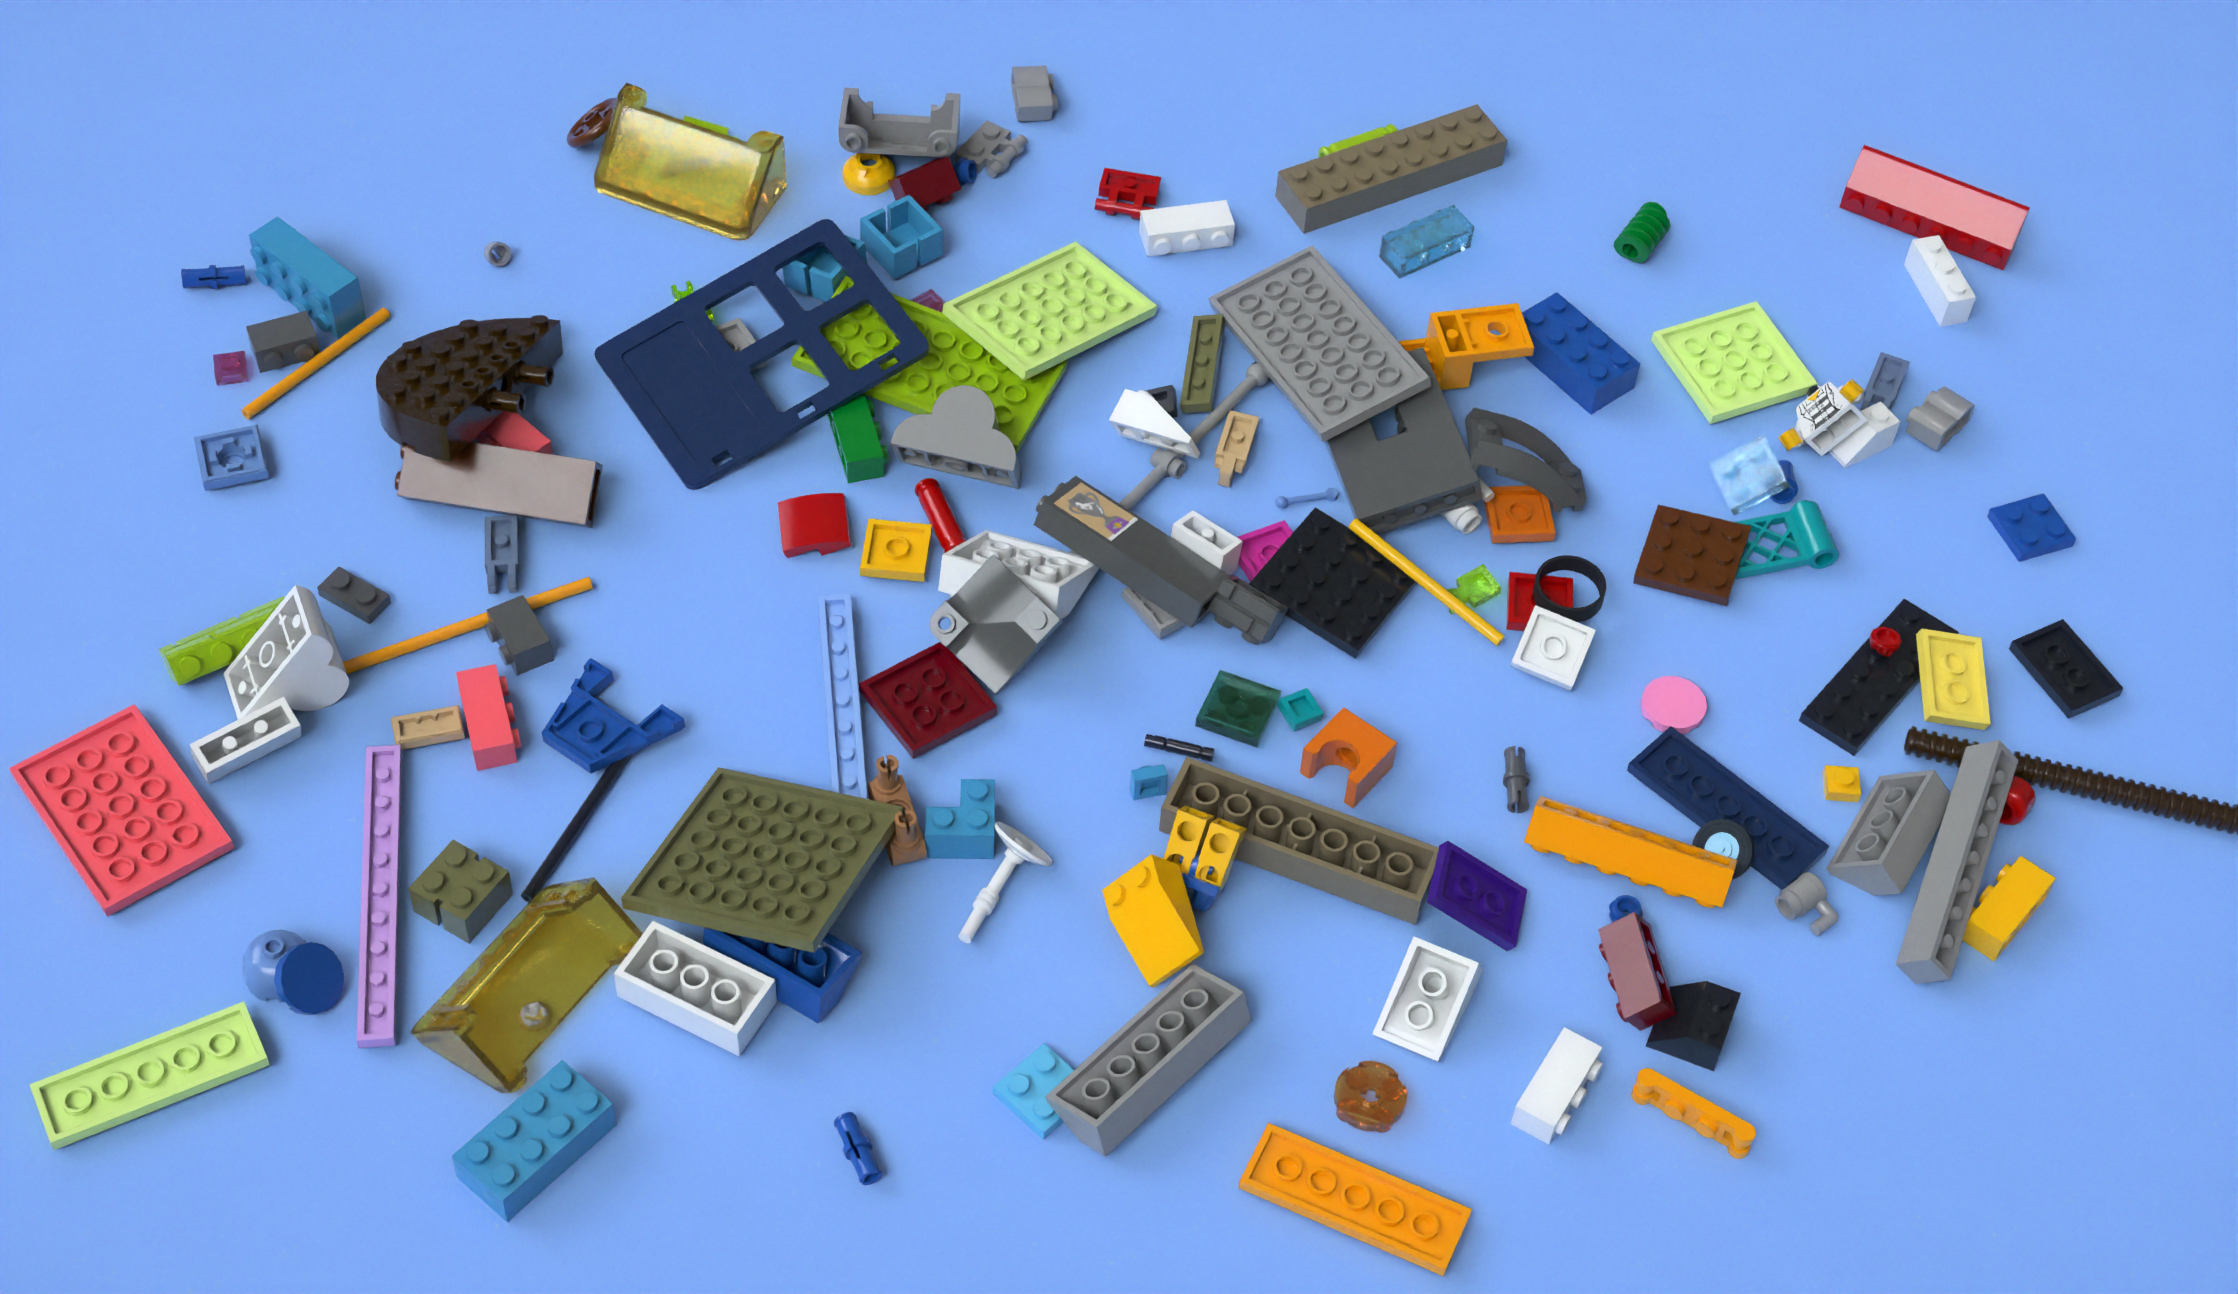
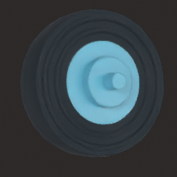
M1718 819L1708 822L1698 830L1692 842L1693 846L1737 860L1732 880L1743 875L1749 869L1754 858V843L1751 835L1743 826L1732 820Z

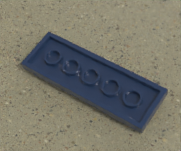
M1672 726L1628 764L1627 771L1699 827L1718 819L1732 820L1743 826L1751 835L1754 843V858L1750 866L1781 890L1794 882L1804 872H1807L1827 853L1828 844Z

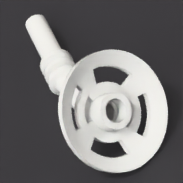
M999 821L996 822L994 827L999 837L1008 847L1004 852L1006 857L988 886L980 890L973 903L974 909L959 934V939L964 943L972 941L985 916H989L999 900V892L1017 864L1021 865L1024 860L1042 866H1050L1053 863L1050 856L1036 843L1011 826Z

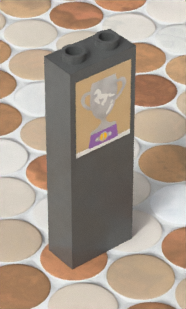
M1077 476L1065 484L1063 482L1060 483L1051 495H1044L1036 506L1038 514L1034 526L1190 628L1209 613L1208 608L1217 594L1223 579L1230 576Z

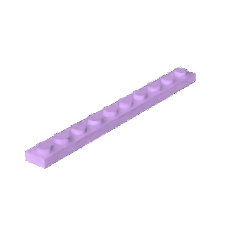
M401 745L366 747L357 1011L358 1048L395 1046L402 784Z

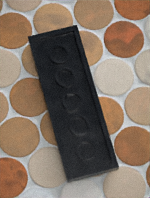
M1903 599L1879 626L1888 627L1898 632L1902 640L1899 648L1889 657L1882 656L1871 648L1869 637L1801 713L1799 722L1853 756L1859 752L1920 682L1916 634L1921 629L1954 634L1959 633L1906 599Z

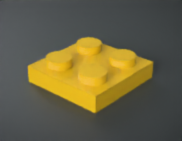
M868 519L860 564V576L924 582L932 536V524Z

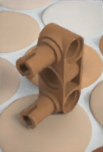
M886 755L887 763L885 764L884 757L882 756L876 762V777L872 782H868L869 798L874 801L902 806L904 811V818L902 811L895 814V832L885 846L892 866L926 859V846L904 778L898 774V760L893 755Z

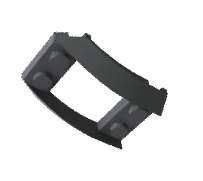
M1473 408L1466 416L1465 425L1472 469L1478 470L1480 465L1495 468L1496 475L1517 480L1536 489L1553 502L1555 512L1560 513L1564 507H1571L1572 511L1583 510L1586 502V493L1581 469L1572 464L1564 452L1551 439L1533 426L1516 418L1478 408ZM1502 438L1528 448L1545 462L1522 450L1504 446Z

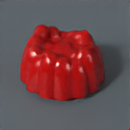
M1877 627L1870 634V646L1882 656L1889 657L1899 648L1902 642L1901 636L1891 628Z

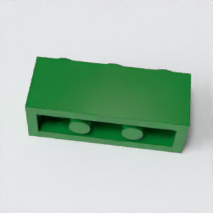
M863 393L827 414L847 483L885 477L884 464L889 463L886 445H880L879 441L882 440L879 422H873L872 419L875 417L873 402L871 399L866 400Z

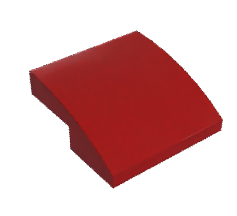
M844 493L811 494L778 502L782 551L787 558L814 549H818L823 556L852 546L847 502Z

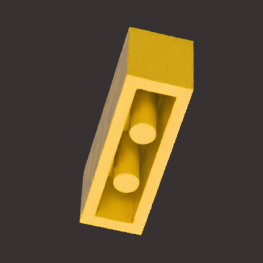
M2022 856L2012 866L2007 863L1996 878V881H1998L1997 885L1993 887L1989 884L1978 900L1981 904L1977 909L1975 907L1972 908L1962 941L1995 962L2047 898L2056 878Z

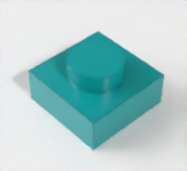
M1308 688L1280 698L1277 704L1293 732L1321 721L1324 715Z

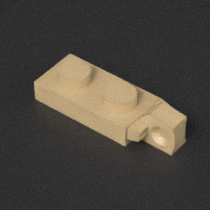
M1229 410L1215 453L1214 467L1220 469L1218 485L1230 487L1234 472L1242 474L1243 469H1245L1259 425L1258 416Z

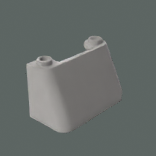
M844 88L838 127L839 143L843 149L853 153L947 157L956 150L959 140L961 94L946 93L945 101L937 107V105L931 104V117L873 114V101L864 102L859 96V88Z

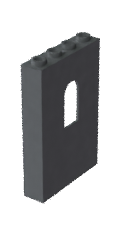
M1423 347L1407 352L1430 377L1432 386L1396 404L1407 432L1378 441L1370 420L1367 419L1325 441L1354 519L1357 518L1376 534L1483 500L1480 480L1475 469H1472L1467 449Z

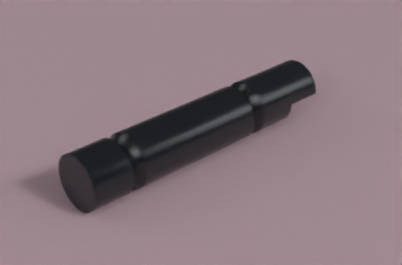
M1146 734L1144 746L1159 750L1165 749L1167 752L1197 759L1201 758V760L1212 762L1214 755L1213 748H1202L1200 745L1170 738L1166 739V737Z

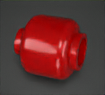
M2013 776L1999 823L2004 825L2021 823L2034 807L2035 792L2024 779Z

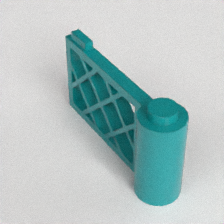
M1802 500L1795 503L1792 509L1787 512L1736 521V523L1751 526L1750 531L1758 534L1753 542L1747 541L1746 549L1748 550L1742 557L1736 579L1809 565L1814 569H1823L1834 564L1839 558L1836 544L1818 504L1814 501ZM1784 523L1787 529L1784 536L1768 530L1771 525ZM1763 537L1778 543L1774 551L1758 545ZM1783 546L1795 550L1798 556L1787 558L1778 553ZM1753 552L1768 558L1766 563L1761 564L1754 563L1748 559Z

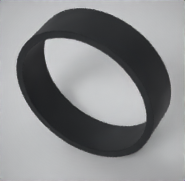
M1571 555L1557 556L1544 562L1538 569L1533 586V597L1537 606L1575 622H1582L1595 616L1601 609L1606 593V580L1600 569L1584 558ZM1554 571H1575L1585 575L1596 585L1600 597L1594 603L1585 607H1564L1551 601L1543 593L1539 582L1544 576Z

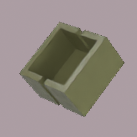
M452 840L408 888L415 913L438 926L443 922L446 931L469 944L513 895L508 870L485 857L479 861L478 853L455 840Z

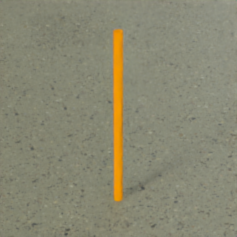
M586 577L525 599L533 610L591 590L593 586L590 578ZM487 612L344 661L346 673L350 674L485 627V624L489 623Z

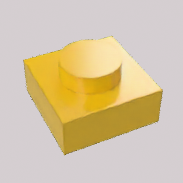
M1825 765L1822 772L1825 800L1859 802L1861 797L1859 768Z

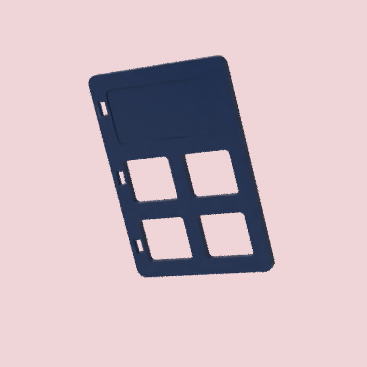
M823 219L606 341L596 348L594 355L601 369L684 486L688 489L696 490L925 358L930 351V347L921 331L832 220ZM823 246L830 252L854 285L814 309L805 311L777 276L776 272L814 249ZM755 286L784 325L741 351L736 352L732 350L706 315V312L742 290ZM869 304L895 335L900 344L861 368L852 371L845 365L820 331L859 307ZM793 345H800L828 381L829 386L787 411L779 412L752 377L750 371ZM893 358L898 361V363L884 371L881 368V365ZM810 406L815 408V411L801 419L799 418L798 413ZM728 454L732 457L731 460L716 468L714 462Z

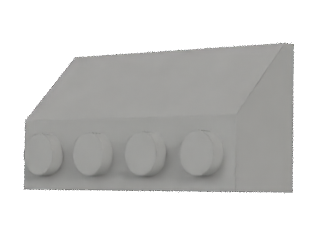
M1929 770L1879 776L1826 869L1829 874L1873 896L1901 894L1942 822L1951 795L1936 771Z

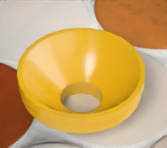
M856 153L847 159L842 172L843 182L849 190L867 196L890 189L888 180L896 177L893 162L883 154ZM875 160L877 163L872 166H865L861 161Z

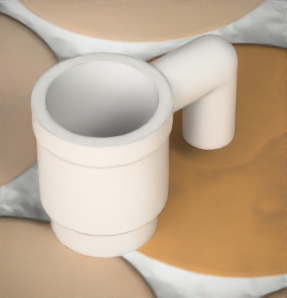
M1479 478L1483 500L1489 502L1493 499L1495 493ZM1473 503L1441 513L1456 530H1460L1463 534L1473 532L1482 521V516L1478 513V509Z

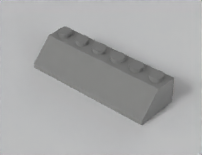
M1192 963L1045 1096L1047 1102L1080 1142L1106 1157L1251 1022L1244 991Z

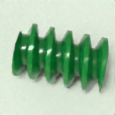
M1650 201L1644 203L1614 241L1613 246L1616 252L1632 262H1645L1654 251V248L1658 246L1665 237V234L1670 230V220L1664 208L1657 202Z

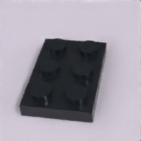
M2064 619L2011 642L2009 650L2068 719L2119 697L2123 690V687Z

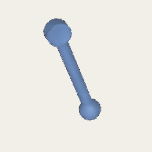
M1328 488L1326 492L1291 498L1279 496L1275 500V504L1279 508H1284L1287 504L1325 498L1329 501H1335L1338 497V491L1335 488Z

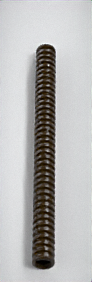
M1912 726L1906 736L1904 751L1905 755L1914 753L1917 758L1923 755L1929 761L1935 758L1937 763H1941L1942 760L1946 761V765L1950 766L1952 763H1955L1959 768L1966 747L1979 743L1977 741H1974L1972 744L1968 743V739L1959 741L1956 736L1950 739L1944 733L1942 736H1938L1936 731H1932L1930 734L1927 733V729L1917 731V727ZM2018 751L2013 753L2018 759L2014 776L2028 781L2032 786L2038 783L2040 788L2049 786V789L2052 791L2058 788L2061 793L2070 791V795L2073 796L2079 793L2081 798L2091 796L2093 801L2099 798L2102 803L2111 801V804L2114 806L2120 803L2126 809L2132 806L2134 811L2143 809V812L2147 814L2153 811L2155 816L2163 814L2164 818L2167 819L2173 816L2175 821L2184 819L2185 823L2188 824L2194 821L2196 826L2205 824L2208 829L2214 826L2217 831L2226 829L2227 833L2233 834L2235 831L2238 835L2237 804L2231 807L2228 802L2219 804V801L2216 799L2210 802L2204 796L2198 799L2196 794L2187 796V793L2183 791L2177 794L2175 789L2166 791V788L2163 786L2157 789L2154 784L2145 786V782L2142 781L2136 784L2134 779L2124 781V777L2121 776L2115 779L2113 774L2104 776L2101 771L2095 774L2092 769L2083 771V768L2080 766L2074 769L2071 764L2062 766V763L2056 761L2054 764L2051 763V759L2041 761L2039 756L2033 759L2030 754L2021 756Z

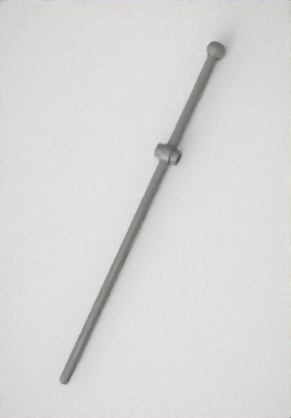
M1258 363L1248 367L1246 379L1189 434L1195 445L1255 386L1260 387L1268 382V375ZM1160 448L1156 449L1150 459V464L1155 468L1119 504L1131 510L1164 476L1180 478L1186 469V462L1181 460L1185 455L1170 451L1169 449L1165 451ZM1071 550V551L1069 552V553L1077 554V553L1074 552L1073 550ZM960 660V662L968 671L969 668Z

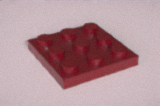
M941 642L859 683V692L913 759L997 715L995 703L958 658Z

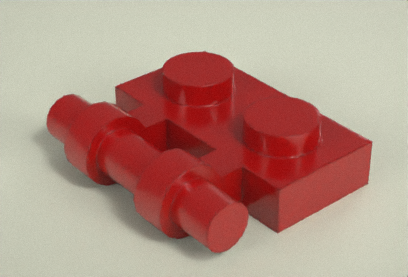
M1104 168L1098 196L1108 197V200L1096 198L1095 210L1105 211L1106 215L1115 216V213L1129 215L1131 219L1140 220V212L1142 210L1154 209L1153 207L1144 206V204L1156 205L1161 187V177ZM1118 199L1132 201L1134 204L1118 202Z

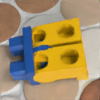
M1185 805L1177 811L1163 859L1180 866L1185 886L1194 889L1190 902L1191 906L1206 912L1212 906L1215 898L1224 891L1234 858L1247 828L1221 818L1213 821V815Z

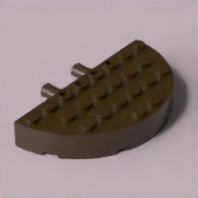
M535 315L531 318H504L483 321L468 319L461 321L459 325L429 333L413 341L404 342L402 347L387 357L376 375L379 416L384 431L401 446L408 444L415 446V452L418 454L451 462L503 411L522 414L526 407V396L522 393L531 384L550 387L549 385L552 384L554 379V371L550 366L563 354L560 320L548 319L544 315Z

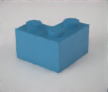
M961 779L960 807H926L925 846L927 858L994 859L995 779Z

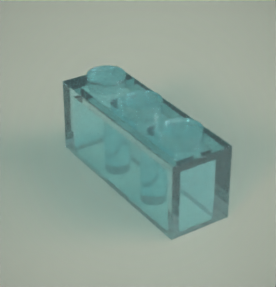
M1455 205L1443 210H1437L1427 217L1415 220L1402 228L1383 235L1379 257L1399 279L1470 248L1474 225Z

